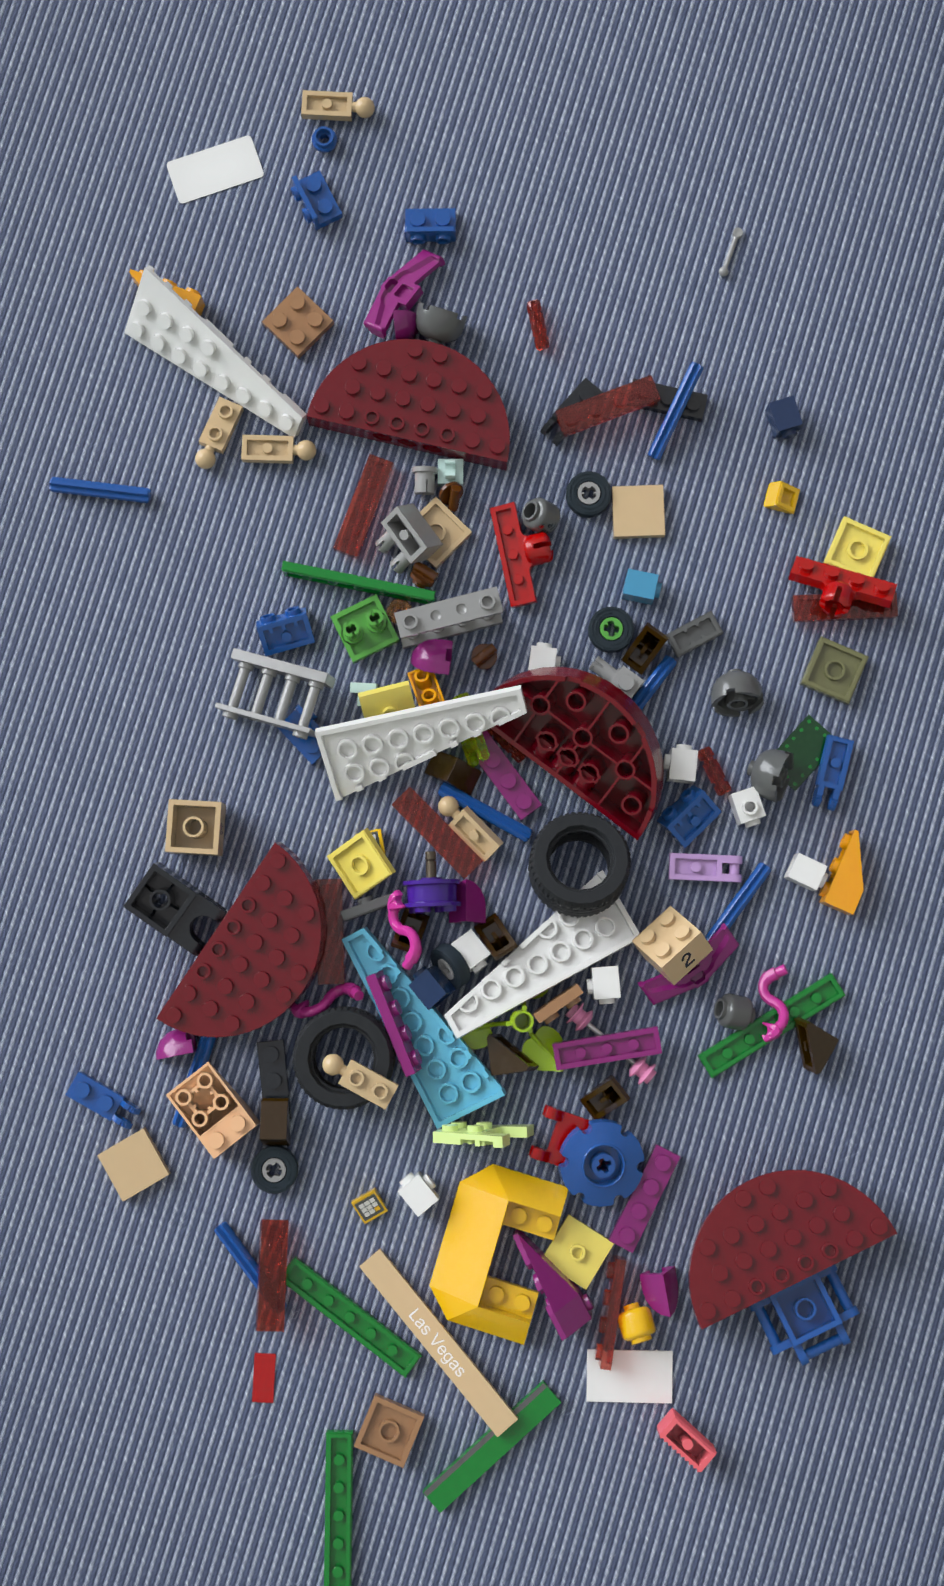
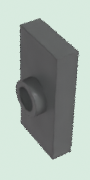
M709 611L666 634V636L669 637L667 641L675 656L679 658L723 635V631L712 611Z
M391 894L373 899L372 895L357 900V906L340 911L343 920L350 921L386 908Z

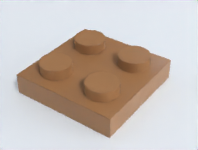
M297 286L262 321V324L299 359L334 325V321Z
M574 983L532 1014L539 1024L544 1021L547 1025L560 1016L557 1011L566 1006L570 1009L581 1001L579 996L584 992L578 984Z
M375 1393L354 1447L404 1468L425 1414Z

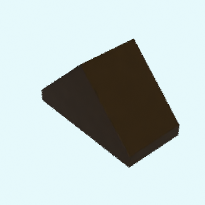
M647 623L621 660L642 675L666 644L669 637L650 623Z
M438 752L436 756L430 759L424 774L443 783L445 782L470 796L482 773L460 758L443 752Z
M405 908L400 922L402 925L412 927L422 942L430 916L422 913L409 914V909ZM395 933L391 947L408 952L410 948L408 937Z
M496 913L486 918V923L474 926L495 961L518 947Z
M796 1017L794 1022L803 1068L819 1074L825 1067L839 1039L813 1023Z
M501 1034L488 1035L487 1044L492 1076L537 1070L539 1065L522 1053Z
M610 1075L584 1095L580 1102L594 1119H600L626 1103L630 1097L615 1077Z
M262 1098L259 1139L264 1146H290L288 1098Z

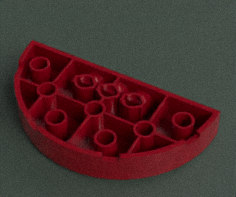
M397 339L376 343L353 353L338 364L323 380L307 412L306 417L309 426L453 459H463L466 462L507 471L510 432L506 410L500 395L487 375L476 364L459 352L438 343L419 339Z
M542 667L528 670L498 685L494 690L521 685L527 713L490 729L638 840L658 808L663 789L664 767L656 734L649 720L637 704L609 681L592 673L567 667Z
M275 842L156 1019L174 1029L192 1035L204 1037L236 1036L258 1029L278 1018L290 1009L308 989L322 959L324 941L326 939L325 911L314 879H312L303 862L282 842Z
M784 1170L760 1175L748 1180L727 1193L705 1217L694 1240L689 1260L688 1276L690 1300L698 1325L701 1330L897 1234L883 1211L869 1197L847 1182L833 1176L807 1170Z

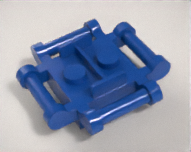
M835 1264L749 1306L751 1312H755L771 1344L769 1348L772 1355L793 1347L799 1362L804 1366L810 1363V1359L841 1344L845 1346L851 1343L842 1323L858 1315L860 1312L856 1305L853 1306L836 1272L838 1268ZM825 1276H827L844 1310L840 1313L837 1312L821 1280ZM770 1303L788 1337L783 1341L780 1340L764 1306ZM835 1329L837 1334L803 1349L801 1343L827 1330Z

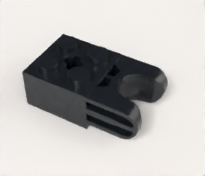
M160 862L153 863L123 906L195 956H198L205 946V943L194 932L193 923L195 919L199 916H207L217 922H221L228 912L226 908ZM158 894H166L168 903L166 902L161 905L158 902L161 899L158 897Z

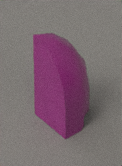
M393 310L396 340L414 339L416 334L419 333L416 329V313L409 310Z
M430 639L420 643L412 652L411 664L425 672L449 675L453 641Z
M468 879L461 881V884L457 885V901H460L462 906H457V911L449 912V923H486L485 897L480 887Z
M177 1029L168 1032L160 1040L156 1049L157 1060L196 1052L195 1035Z
M675 1266L662 1267L661 1273H650L649 1270L641 1273L640 1281L647 1303L660 1315L671 1317L675 1312L679 1294Z

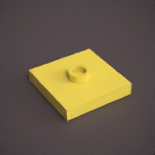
M844 516L823 563L874 577L891 536Z
M409 680L358 693L364 718L415 707Z
M368 828L359 832L327 856L355 900L396 872Z
M568 1214L557 1231L554 1241H551L544 1255L568 1279L586 1290L614 1243Z

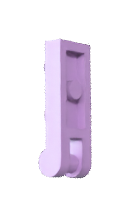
M669 853L668 880L742 883V875L739 874L742 856ZM722 864H729V874L722 873Z

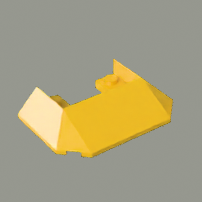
M491 1164L460 1181L429 1285L448 1321L524 1345L539 1292L489 1276L488 1274L503 1225L554 1241L568 1193L566 1186L496 1164Z

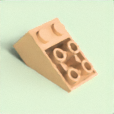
M209 1061L166 1094L214 1159L260 1124V1121L246 1102Z

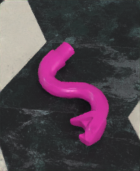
M395 890L389 896L387 903L388 920L393 931L409 939L410 948L405 955L402 966L406 970H411L421 956L422 945L417 932L412 927L402 925L399 921V910L406 908V906L402 903L403 893L400 890Z
M784 964L765 971L758 983V992L761 999L769 1006L775 1008L779 1015L775 1024L762 1022L767 1027V1034L762 1035L765 1042L777 1039L783 1033L782 1031L786 1028L789 1021L787 1006L782 1000L770 994L768 986L773 981L779 980L780 977L788 974Z
M343 983L329 990L319 1003L309 1007V1001L305 1000L298 1005L295 1003L290 1008V1011L296 1018L313 1017L328 1009L333 1001L341 995H349L356 1001H360L363 999L364 993L354 983Z

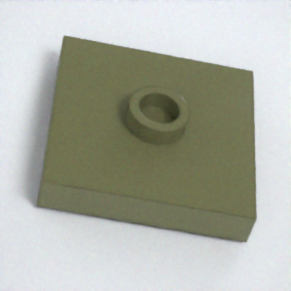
M821 636L800 685L848 705L869 656Z

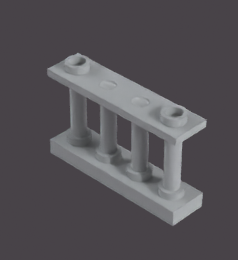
M496 586L395 612L394 615L403 649L418 646L426 640L446 639L503 624L501 613L504 611Z
M233 648L231 658L239 663L238 667L240 669L228 705L217 702L215 704V708L223 712L222 716L232 720H237L239 716L293 731L292 736L307 740L308 736L316 738L315 731L308 727L319 692L324 687L333 689L336 679L326 672ZM253 668L262 670L263 676L252 710L250 712L239 709L249 672L253 671ZM277 674L285 676L286 684L275 718L261 715L273 677L276 678ZM300 680L309 682L308 686H310L297 725L286 722L285 718L296 684H299Z

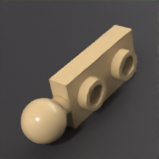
M303 90L302 119L352 121V112H356L361 118H369L375 110L374 102L368 97H361L356 102H353V92Z
M219 397L199 439V444L205 447L195 455V462L200 468L209 469L215 464V451L221 454L224 453L244 411L243 406Z
M242 434L241 460L247 463L294 464V455H297L304 461L313 459L316 455V446L309 440H303L298 445H294V436Z
M445 796L440 799L438 803L439 812L444 816H451L453 818L448 826L484 862L487 861L504 842L468 806L460 811L458 801L454 797Z
M337 1054L327 1055L322 1063L323 1070L328 1075L340 1074L342 1076L338 1084L385 1110L399 1086L397 1083L353 1059L350 1060L348 1066L344 1065L343 1059Z

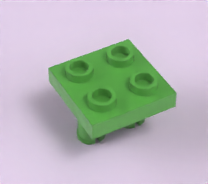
M377 594L330 616L353 664L400 641Z

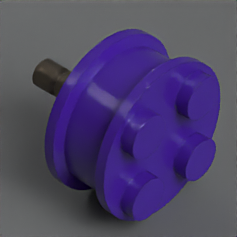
M436 851L425 852L426 878L403 881V886L407 887V903L404 905L406 908H409V914L431 912V908H434L435 913L457 911V906H462L461 902L457 901V885L461 884V879H442V877H437Z

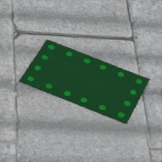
M809 714L777 749L793 753L794 755L793 769H788L787 779L790 778L788 785L794 791L800 787L820 764L826 736L830 734Z

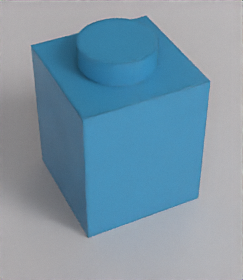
M628 568L621 599L652 605L654 598L659 599L662 583H658L659 575Z

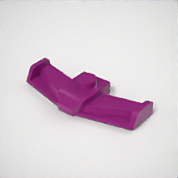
M423 249L397 272L388 277L381 285V289L363 324L372 334L385 339L386 331L393 320V310L401 308L410 311L423 295L422 288L418 284L439 266L443 267L445 265L443 257Z
M724 922L719 930L708 940L713 950L675 985L662 974L646 981L638 982V985L653 1005L694 988H699L709 981L713 973L737 949L739 943Z

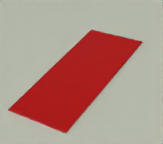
M255 1353L252 1402L273 1403L276 1354Z

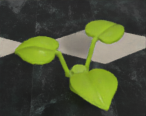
M546 990V991H544L543 993H541V994H539V995L533 997L532 999H537V998L542 997L543 995H545V994L548 992V990ZM526 1002L521 1004V1010H516L511 1014L509 1021L489 1022L461 1037L470 1049H481L488 1045L487 1037L489 1034H492L490 1027L511 1026L519 1032H528L531 1037L523 1043L522 1053L539 1065L537 1070L564 1071V1069H556L552 1043L563 1041L562 1037L555 1029L549 1026L540 1027L534 1034L532 1029L534 1019L527 1012Z

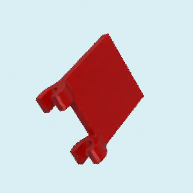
M545 1104L542 1115L556 1120V1124L547 1150L531 1145L528 1155L533 1159L558 1166L566 1159L560 1153V1148L565 1138L576 1127L586 1130L590 1120ZM603 1158L599 1160V1167L602 1165Z

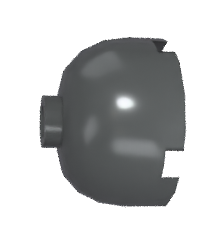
M418 302L416 329L419 334L427 338V341L438 344L452 343L461 336L465 328L467 316L463 315L461 320L457 319L458 313L432 305L428 306L427 309H423L424 303Z
M732 669L716 679L711 689L712 708L714 707V712L722 716L739 717L740 713L738 711L748 710V714H752L761 709L764 701L762 687L758 679L754 675L740 669Z
M770 749L762 752L756 761L751 760L747 775L751 776V786L755 788L760 797L773 802L782 799L790 781V778H787L788 769H793V753Z

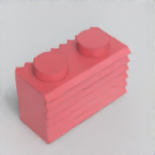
M674 1408L670 1409L657 1425L660 1438H663L664 1442L668 1443V1446H671L673 1450H676V1453L684 1457L689 1465L696 1468L697 1472H702L717 1454L714 1444Z

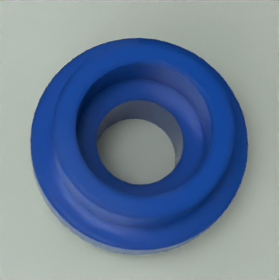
M322 126L314 131L312 144L319 152H330L337 144V136L331 128ZM323 138L329 140L327 143L320 142Z

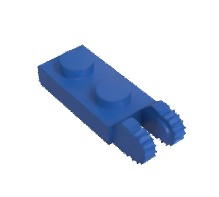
M830 734L826 736L815 782L816 788L813 793L812 806L818 807L820 805L824 788L832 790L827 802V809L831 811L836 809L840 792L843 791L854 745L853 740Z
M81 1071L77 1073L65 1094L107 1120H113L116 1124L126 1129H131L133 1123L129 1119L117 1114L119 1108L122 1106L128 1112L139 1115L142 1110L137 1105L126 1100V1097Z

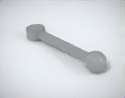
M737 227L733 230L732 243L724 265L719 269V275L722 277L728 275V266L738 239L743 235L741 228Z

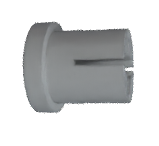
M433 466L412 467V473L415 474L414 494H435V474H438V468Z

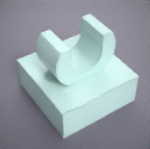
M438 459V486H444L450 482H458L463 487V459Z
M350 682V693H360L378 688L376 683ZM359 697L357 700V706H361Z

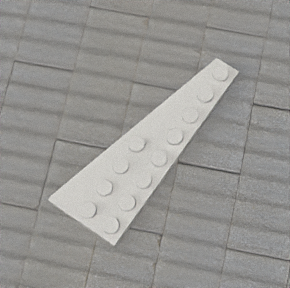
M150 265L145 267L124 333L289 436H294V438L298 436L307 414L286 394L279 392L271 384L269 377L265 374L262 376L251 365L252 361L247 356L245 358L233 348L234 344L208 319H204L194 311L192 304L187 299L183 300L173 290L174 286L168 281L164 282L154 272L155 268Z
M518 685L316 728L314 733L335 800L339 801L344 796L355 791L364 790V787L376 781L381 782L387 779V776L402 769L404 771L436 756L438 752L449 747H456L460 742L474 736L475 738L485 730L518 718L527 713V707L522 687Z
M604 871L598 872L581 889H589L600 884L606 877ZM619 898L608 909L593 916L577 918L555 912L490 974L482 979L477 986L455 1004L444 1017L456 1039H459L632 944V940L640 933Z

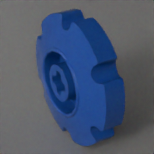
M594 1119L588 1122L589 1126L586 1130L576 1127L565 1138L560 1148V1153L566 1159L558 1165V1169L564 1185L572 1195L582 1193L581 1199L585 1204L604 1207L613 1205L616 1196L621 1195L626 1199L634 1192L643 1175L637 1168V1165L644 1161V1154L639 1141L630 1130L621 1133L622 1126L618 1122L609 1119ZM603 1158L604 1165L599 1167V1160Z

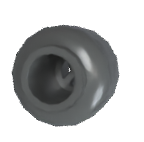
M541 497L534 498L525 504L522 510V520L526 528L536 533L545 532L548 535L559 524L560 510L555 504Z
M732 993L725 994L719 998L714 1007V1016L722 1027L735 1030L746 1029L754 1021L756 1015L749 998Z

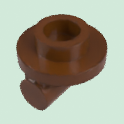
M450 482L445 484L439 492V499L443 504L448 505V509L452 512L458 510L459 501L464 492L463 487L458 482Z
M416 562L410 573V577L413 579L412 582L423 589L432 587L439 577V573L422 562Z
M492 643L477 645L472 651L471 661L479 669H490L497 661V649Z

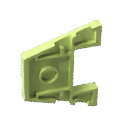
M452 1121L451 1124H443L442 1129L433 1131V1143L456 1145L475 1143V1146L493 1145L494 1148H504L510 1145V1137L528 1138L533 1136L534 1124L492 1125V1122H476V1125H467V1121Z

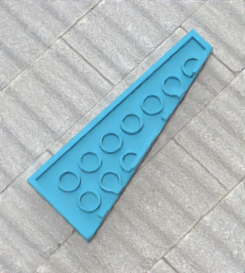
M367 927L341 939L379 1015L380 1012L365 977L383 970L384 975L389 977L392 984L391 993L394 1000L396 999L401 1006V1017L404 1025L407 1024L411 1030L412 1045L414 1049L419 1051L422 1058V1069L410 1076L437 1129L442 1127L443 1124H448L507 1094L504 1087L491 1075V1072L462 1038L456 1039L441 1013L436 1008L428 1010L408 986L412 979Z

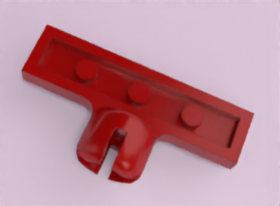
M515 502L492 507L490 512L511 608L538 603L531 569L536 565L553 560L550 538L545 532L528 536L523 535Z
M796 556L788 579L821 589L822 595L819 605L827 615L830 614L832 607L836 608L834 617L847 614L853 600H861L890 609L897 584L800 556Z

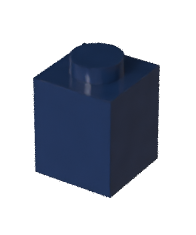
M794 395L769 402L765 412L774 439L782 437L785 440L796 436L803 422Z
M437 965L429 968L424 966L413 975L415 980L408 985L428 1010L438 1007L456 990Z

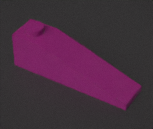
M516 1229L513 1232V1238L529 1270L533 1269L535 1272L533 1274L534 1284L538 1292L546 1295L545 1301L547 1306L545 1308L563 1341L592 1319L591 1310L594 1309L593 1303L587 1293L583 1295L580 1288L568 1279L521 1230Z

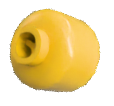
M638 1302L623 1306L624 1312L620 1313L617 1317L622 1338L625 1341H631L632 1345L651 1340V1335L655 1333L656 1326L650 1308L646 1306L640 1307Z

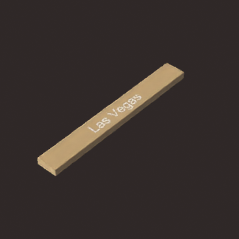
M381 1248L359 1266L497 1437L518 1420V1416Z

